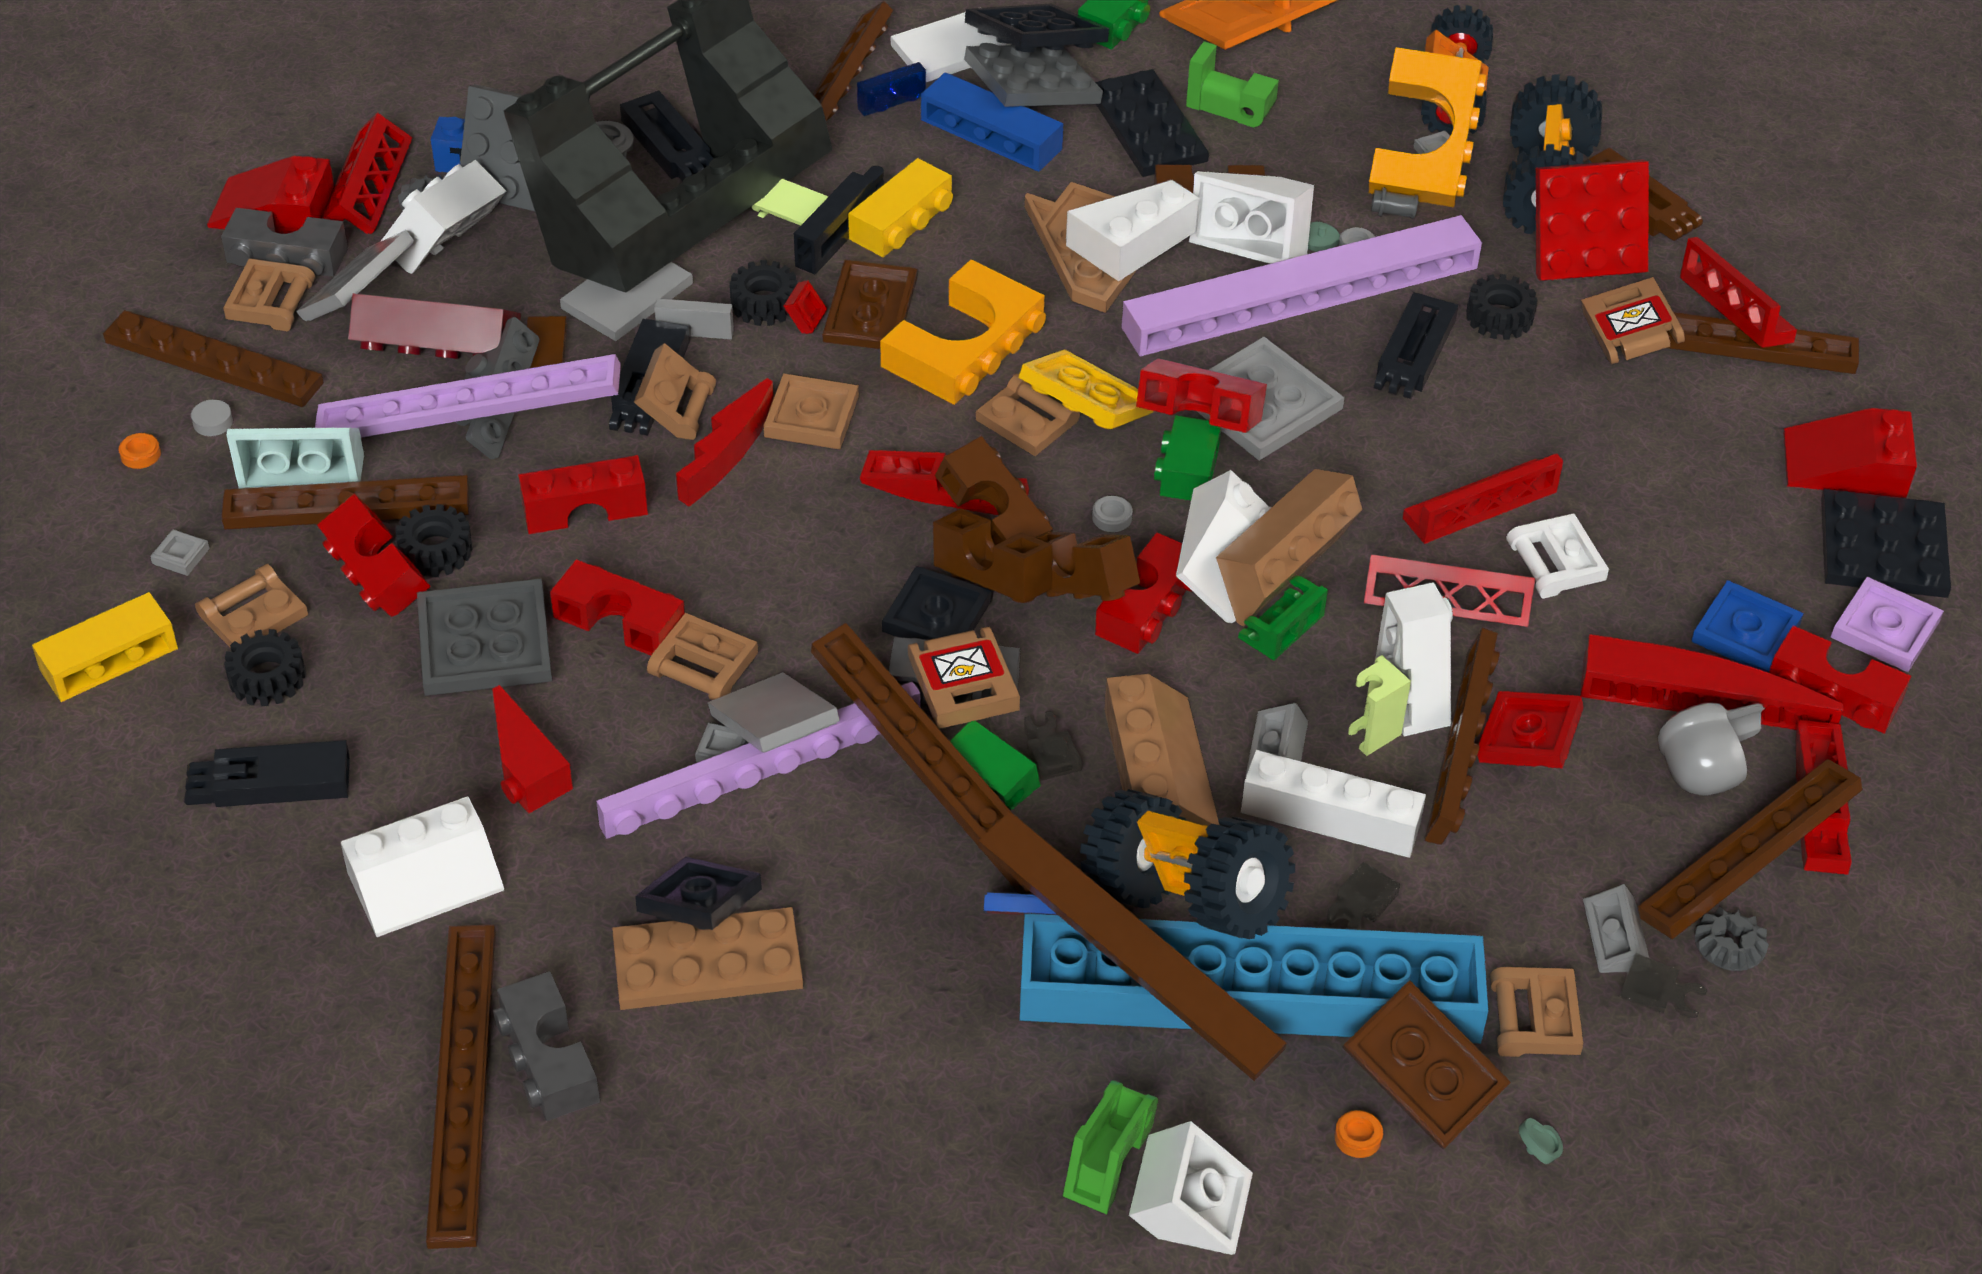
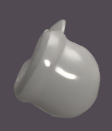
M1702 703L1683 709L1671 716L1660 729L1658 746L1660 752L1666 758L1667 765L1675 782L1689 793L1705 796L1726 792L1742 783L1747 776V765L1740 741L1755 736L1761 730V713L1765 709L1763 705L1753 704L1726 710L1719 703Z

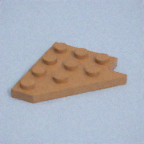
M1070 182L1056 202L1027 193L1025 195V209L1071 301L1106 313L1136 271L1118 282L1067 247V211L1115 196L1074 182Z

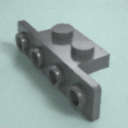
M516 317L508 319L498 347L485 353L474 355L465 367L466 375L464 380L530 369L540 340L539 336ZM514 412L457 421L455 423L461 426L470 424L466 440L489 459H495L500 455Z

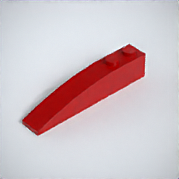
M1589 634L1583 659L1581 697L1676 712L1702 703H1719L1726 710L1762 704L1765 709L1761 713V725L1796 730L1797 720L1839 724L1843 713V703L1757 668L1677 647Z

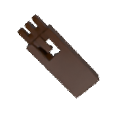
M1610 147L1589 158L1591 163L1628 161ZM1649 175L1648 234L1654 237L1662 233L1675 241L1703 224L1702 217L1688 207L1687 201Z

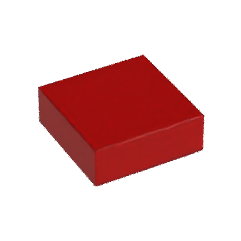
M809 280L798 282L783 306L799 331L804 334L813 333L827 310Z

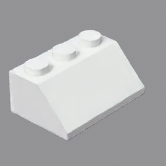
M468 796L341 841L347 873L376 937L504 891L484 827Z

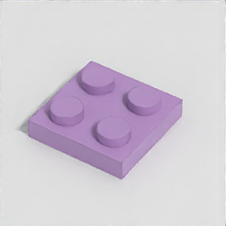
M1866 577L1834 626L1831 638L1909 672L1939 624L1944 611Z

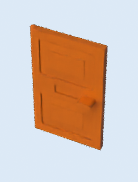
M1184 0L1161 10L1159 15L1169 22L1226 50L1276 27L1283 32H1291L1292 20L1337 0Z

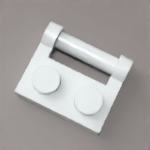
M1574 513L1513 528L1507 534L1506 538L1509 545L1514 551L1518 550L1535 578V588L1543 599L1556 596L1563 590L1607 579L1609 568ZM1539 541L1542 543L1558 572H1549L1532 543Z

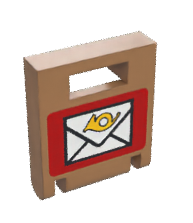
M1654 277L1581 300L1583 314L1610 365L1619 362L1618 353L1615 348L1617 346H1621V351L1626 360L1670 347L1668 330L1676 344L1685 342L1683 329Z
M990 627L981 628V638H977L974 630L926 640L924 641L925 651H920L917 643L908 645L909 660L938 729L1020 710V695ZM991 688V696L959 704L954 702V696Z

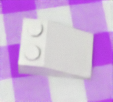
M1198 171L1194 175L1193 194L1199 197L1196 232L1190 235L1189 242L1269 264L1307 255L1314 185L1275 176Z
M1231 470L1193 489L1176 576L1228 623L1235 622L1236 618L1216 557L1272 508L1253 492L1249 484L1243 482Z

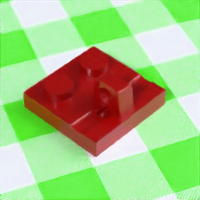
M1499 691L1479 742L1477 754L1479 763L1532 767L1545 766L1563 769L1584 709L1581 696Z

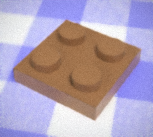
M783 373L764 424V437L841 449L859 398V385Z

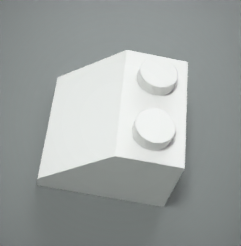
M1192 1121L1148 1135L1129 1216L1157 1239L1230 1255L1235 1254L1253 1172Z

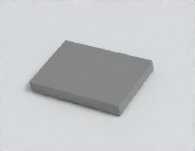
M405 230L367 247L296 312L303 320L311 321L345 306L352 300L353 293L358 294L408 249L414 240Z
M670 262L626 293L587 279L560 299L561 309L612 340L617 341L640 324L642 319L648 318L655 312L657 298L673 299L692 285L693 275Z
M783 672L708 702L711 716L763 753L840 721L837 707Z

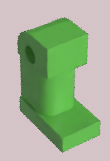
M1204 41L1190 60L1186 107L1232 119L1253 128L1258 127L1276 102L1279 80L1254 73L1250 80L1246 81L1214 71L1217 45ZM1243 108H1250L1254 115L1247 114Z
M1115 1080L1109 1083L1104 1091L1102 1100L1085 1126L1082 1125L1074 1137L1063 1197L1107 1215L1115 1200L1122 1162L1132 1147L1141 1148L1153 1127L1158 1104L1157 1097L1150 1094L1144 1095L1123 1086V1083Z

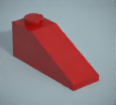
M498 685L492 688L504 775L501 787L505 796L512 804L519 802L529 814L573 789L570 763L507 692Z

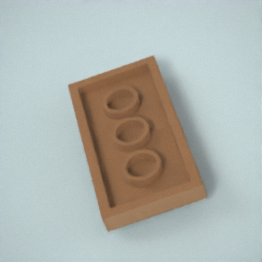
M792 907L731 914L713 930H700L693 925L677 921L612 928L620 1010L803 989Z

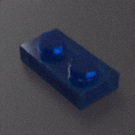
M920 62L857 82L858 110L863 116H867L876 112H883L888 108L908 101L917 100L921 97V93L926 90V69Z

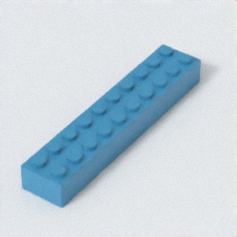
M1025 914L1019 1021L1192 1029L1060 916ZM1139 919L1274 1033L1352 1037L1410 980L1472 1043L1481 1044L1488 1015L1483 936L1267 925L1268 932L1264 935L1255 934V939H1241L1207 929V927H1203L1197 922Z

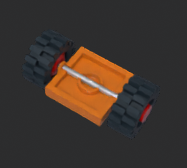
M1455 5L1453 12L1446 8L1443 10L1442 16L1438 13L1435 17V22H1432L1430 35L1426 39L1425 52L1482 61L1480 74H1485L1487 77L1483 96L1476 95L1474 107L1480 108L1477 129H1469L1474 134L1477 132L1478 126L1481 127L1483 125L1486 114V89L1489 67L1484 64V59L1488 60L1492 51L1493 24L1490 25V18L1487 15L1482 18L1483 11L1480 9L1472 13V6L1466 5V10L1461 11L1460 5ZM1422 100V121L1424 125L1428 124V130L1431 132L1438 129V132L1446 131L1451 136L1453 126L1447 113L1435 103Z

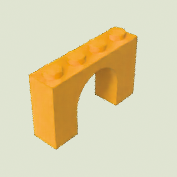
M1395 48L1388 94L1435 103L1449 116L1453 131L1449 139L1440 148L1425 154H1411L1376 148L1368 193L1373 194L1374 190L1381 191L1382 187H1385L1387 192L1418 195L1419 202L1449 207L1455 206L1456 196L1464 197L1467 175H1461L1463 162L1470 163L1474 142L1467 141L1469 129H1477L1480 108L1474 107L1476 95L1483 96L1487 77L1485 74H1480L1482 61Z
M971 259L949 279V306L981 321L989 330L973 339L960 341L946 340L903 320L880 340L881 367L955 405L963 396L973 394L979 381L987 374H994L999 368L1001 361L1009 353L1015 354L1026 337L1032 332L1037 333L1041 330L1046 319V314L1044 313L1045 295Z

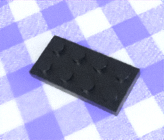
M1154 69L1095 82L1103 90L1101 103L1096 105L1142 177L1154 175L1155 165H1197L1208 162V150Z

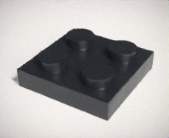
M916 566L883 618L882 632L899 638L931 640L974 630L991 602V590Z
M685 857L635 896L637 912L656 916L659 920L663 921L673 920L690 924L700 930H713L762 890L761 874Z

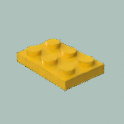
M1065 349L1022 364L1018 378L1031 384V388L1034 391L1060 400L1065 408L1089 416L1099 427L1113 429L1153 413L1152 410L1136 407L1137 388Z

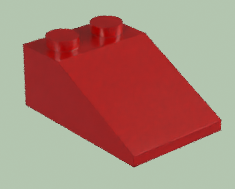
M291 156L228 177L207 223L208 228L225 229L235 208L272 212L275 232L279 234H288L299 230L307 217L321 219L334 189L330 160L310 156Z
M1868 408L1784 428L1787 486L1907 498L1917 468L1910 411Z

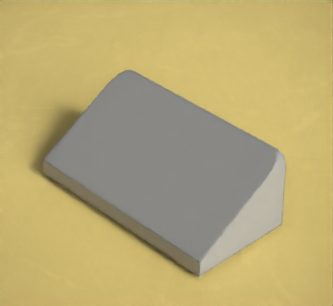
M1296 703L1258 711L1246 776L1256 750L1301 761L1308 720Z
M1625 884L1584 898V907L1599 972L1652 971L1636 901Z

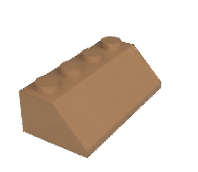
M1314 469L1216 557L1238 624L1245 626L1244 621L1249 616L1255 617L1290 584L1289 581L1294 576H1299L1331 547L1363 510L1353 475Z
M1150 674L1106 678L1104 710L1122 790L1127 791L1131 789L1173 801L1172 804L1179 806L1182 810L1179 817L1186 818V821L1207 826L1211 823L1219 825L1188 697Z

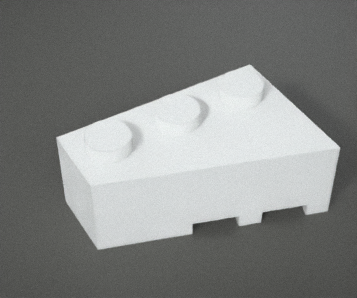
M476 160L464 167L458 164L446 174L443 180L440 177H436L424 188L423 192L416 189L409 194L402 202V206L405 209L381 241L405 230L414 240L413 244L395 260L406 272L412 274L419 269L429 253L436 255L444 249L441 245L443 242L454 235L461 236L488 215L507 191Z
M1170 180L1067 211L1066 246L1119 282L1196 232L1199 197L1175 181Z
M1434 582L1388 592L1385 596L1375 659L1383 655L1411 680L1402 729L1403 736L1451 726V621L1453 614L1450 602L1447 598H1442Z

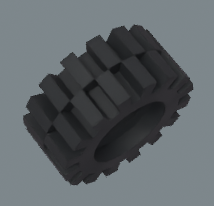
M760 260L761 265L756 266L754 261L749 262L748 269L741 266L737 269L738 274L733 273L731 276L730 302L734 314L737 318L742 316L743 322L746 323L754 319V325L761 326L762 321H767V326L774 325V319H777L780 323L786 321V315L789 316L783 306L797 285L795 273H790V268L786 265L780 269V262L773 261L771 266L767 265V260ZM758 291L775 292L769 295L753 294Z
M1494 274L1487 275V281L1480 278L1477 280V285H1472L1469 293L1466 318L1467 321L1471 320L1470 326L1473 329L1479 327L1478 333L1485 335L1486 332H1490V338L1497 339V334L1503 335V340H1510L1511 334L1518 338L1522 336V331L1527 333L1530 330V326L1534 322L1537 306L1536 292L1534 289H1529L1530 284L1526 281L1519 284L1518 277L1513 276L1512 280H1507V274H1500L1499 279H1496ZM1492 305H1505L1512 309H1500Z
M436 504V510H430L429 505L422 506L423 512L421 513L416 508L409 511L410 518L403 516L400 520L401 525L396 527L397 547L414 563L423 577H425L427 571H431L432 577H439L438 571L442 570L445 571L446 575L452 574V566L461 569L464 566L463 560L469 561L471 557L470 551H472V539L468 520L466 521L465 515L462 512L457 514L456 508L451 506L447 511H444L443 504ZM434 536L448 538L446 541L436 545L420 543Z
M262 629L254 631L255 637L251 639L248 634L241 636L242 644L234 641L230 645L231 652L226 651V662H224L229 686L232 693L235 692L236 698L242 701L246 697L247 704L253 706L258 699L261 706H269V699H275L276 704L283 702L282 695L286 694L289 698L293 697L296 694L294 687L301 689L304 684L302 678H306L302 652L295 638L290 640V636L286 632H282L278 637L277 630L269 629L268 635H263ZM265 662L280 664L276 669L266 673L250 671L253 667Z

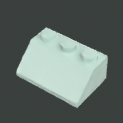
M359 428L227 429L226 435L239 489L359 482L361 480L364 451Z

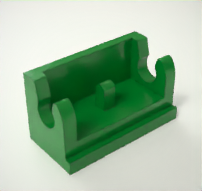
M1294 576L1289 582L1294 587L1301 589L1304 594L1302 595L1299 591L1288 588L1284 592V596L1259 618L1249 616L1244 621L1248 628H1243L1239 632L1238 638L1273 661L1276 660L1324 616L1328 589L1322 585L1318 587L1304 577Z
M969 722L950 740L952 745L999 798L1005 802V805L1010 810L1014 809L1041 786L1036 764L978 722Z

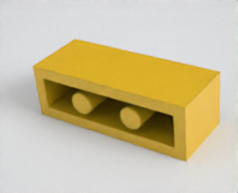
M917 158L848 213L849 240L881 257H885L893 249L901 248L910 235L916 230L924 229L933 216L949 208L953 199L952 175Z
M150 592L32 644L40 672L60 702L178 649L172 624Z

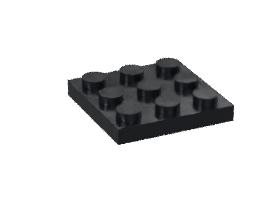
M1052 3L972 8L965 11V23L978 28V33L993 35L996 37V41L1000 43L1015 45V50L1020 52H1035L1036 47L1064 50L1065 45L1072 44L1079 48H1092L1094 43L1108 42V27Z
M1824 489L1821 504L1825 584L1860 588L1866 577H1869L1903 593L1942 598L1949 597L1951 579L1945 503Z

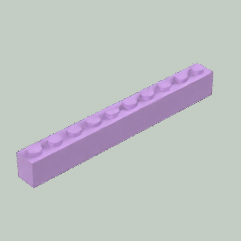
M1460 215L1123 301L1122 329L1138 355L1144 356L1477 269L1482 242L1463 216Z

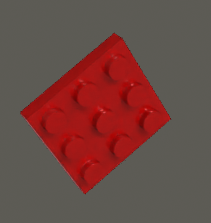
M1642 159L1536 167V276L1539 280L1648 272L1649 161Z

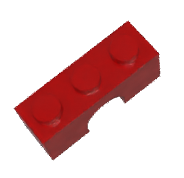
M1157 358L1141 369L1136 407L1168 415H1174L1176 412L1183 410L1200 411L1210 415V425L1247 433L1262 421L1267 384Z
M638 455L518 474L528 534L568 528L569 514L576 507L584 504L602 506L606 510L608 521L648 515L645 481Z
M355 493L317 524L327 538L322 542L323 546L337 561L342 559L345 562L340 569L355 586L362 585L364 589L359 592V595L372 610L377 611L381 607L388 615L393 617L417 599V592H424L431 587L414 563L393 543L378 553L379 549L393 536L376 513Z
M1156 533L1138 555L1136 563L1140 584L1138 585L1146 589L1133 590L1129 588L1125 590V596L1119 599L1102 601L1096 610V636L1136 654L1140 653L1147 642L1153 644L1157 640L1163 621L1167 616L1173 618L1177 614L1182 603V596L1187 590L1193 592L1176 576L1182 543L1160 533Z
M577 559L550 591L553 618L590 631L594 624L605 616H623L622 624L625 646L650 656L685 614L684 600Z
M1792 626L1773 658L1769 673L1843 703L1842 716L1854 720L1861 727L1874 729L1885 734L1903 702L1912 676L1873 659L1867 668L1860 673L1846 674L1839 672L1827 661L1832 644L1831 641Z

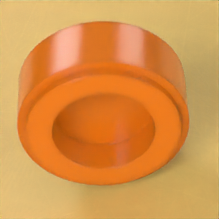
M147 433L132 434L126 437L119 445L122 463L134 469L153 465L161 455L158 440L153 435Z
M1360 1110L1350 1111L1342 1115L1337 1121L1334 1135L1335 1142L1342 1152L1351 1157H1369L1376 1153L1381 1146L1383 1127L1380 1121L1368 1112Z

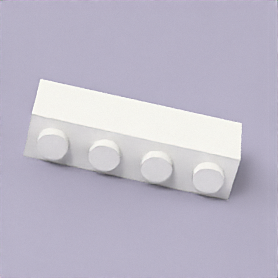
M1256 750L1244 783L1241 813L1410 858L1420 828L1426 794Z

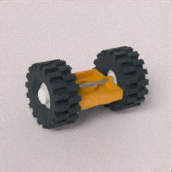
M1553 74L1551 81H1546L1544 76L1537 78L1536 86L1531 82L1524 85V92L1519 91L1517 93L1515 102L1512 105L1510 136H1512L1514 148L1519 147V155L1517 156V162L1512 160L1508 172H1506L1503 207H1505L1506 217L1508 219L1513 218L1512 225L1517 229L1523 225L1524 233L1532 234L1536 231V167L1591 163L1589 159L1583 162V154L1589 157L1593 153V146L1597 147L1600 140L1602 123L1601 100L1597 101L1598 94L1594 89L1588 92V84L1581 81L1577 85L1575 84V77L1567 76L1566 81L1559 80L1560 74Z
M1131 789L1115 791V798L1107 796L1102 800L1103 810L1095 808L1091 814L1095 821L1093 826L1086 824L1083 834L1089 835L1087 843H1081L1080 853L1087 855V859L1080 862L1081 869L1084 872L1090 873L1088 877L1120 903L1133 907L1149 908L1150 903L1157 905L1163 901L1161 893L1170 895L1172 892L1185 896V901L1193 903L1188 908L1191 916L1198 918L1196 922L1199 925L1241 939H1255V934L1262 936L1267 933L1266 924L1275 926L1280 919L1277 911L1279 909L1285 911L1289 903L1284 897L1286 891H1293L1294 882L1289 881V874L1295 873V863L1289 862L1288 859L1294 853L1292 846L1285 845L1288 838L1284 833L1278 832V828L1234 816L1218 819L1219 825L1211 823L1207 826L1186 821V818L1179 817L1182 810L1178 805L1172 804L1173 801Z

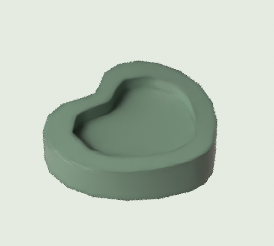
M1323 222L1310 223L1308 249L1319 252L1334 248L1339 244V232L1334 227Z
M1528 1118L1520 1124L1519 1134L1527 1146L1526 1150L1530 1155H1534L1544 1164H1550L1561 1156L1563 1144L1559 1134L1553 1127L1542 1125L1532 1118Z

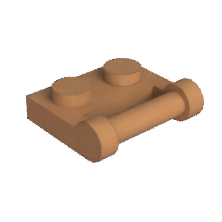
M248 259L223 307L225 318L228 320L270 325L275 330L289 331L294 323L293 314L305 290L310 289L315 280L314 272L308 267ZM283 282L291 283L280 307H272Z
M664 343L655 349L634 403L677 438L694 440L699 431L698 420L707 396L711 395L715 389L716 379L707 372H699ZM687 386L693 392L682 417L676 410Z
M1015 374L1008 382L1006 388L976 411V421L1033 456H1036L1076 424L1079 420L1080 412L1071 411L1050 396L1034 391L1029 383L1018 378L1019 374ZM1022 397L1023 399L1032 403L1036 407L1055 417V419L1053 421H1050L1049 419L1045 418L1044 416L1040 415L1039 413L1020 403L1019 401H1017V399Z
M269 564L259 567L255 570L254 576L211 600L206 597L195 603L198 615L229 647L234 641L242 644L241 636L248 634L251 639L255 637L254 631L262 629L263 635H268L269 629H275L278 633L308 615L306 605L278 578L276 572ZM264 588L268 591L224 617L220 614Z
M685 613L651 655L647 665V672L658 678H661L663 675L703 691L708 694L709 699L714 700L731 693L732 686L758 654V645L754 640ZM676 655L719 674L716 678H712L671 660Z
M1500 967L1491 972V989L1497 994L1501 1032L1497 1037V1047L1500 1056L1520 1057L1523 1054L1581 1055L1583 1037L1574 969ZM1517 989H1527L1532 1032L1519 1031L1514 992Z

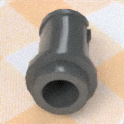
M1382 187L1381 191L1374 190L1371 211L1378 212L1380 217L1385 213L1414 219L1418 195L1387 192L1386 188Z

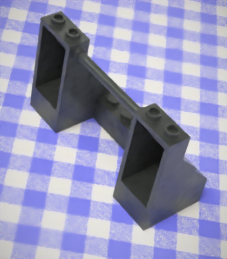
M678 0L667 7L672 24L671 27L588 80L580 82L566 78L563 75L553 76L545 81V85L532 93L520 96L516 103L503 110L553 266L626 293L763 199L781 179L789 181L833 150L822 105L791 70L783 54L755 23L749 0ZM676 41L702 138L710 148V155L714 159L707 167L694 175L686 177L683 183L670 192L661 194L656 199L632 171L628 160L596 124L589 100L591 95Z

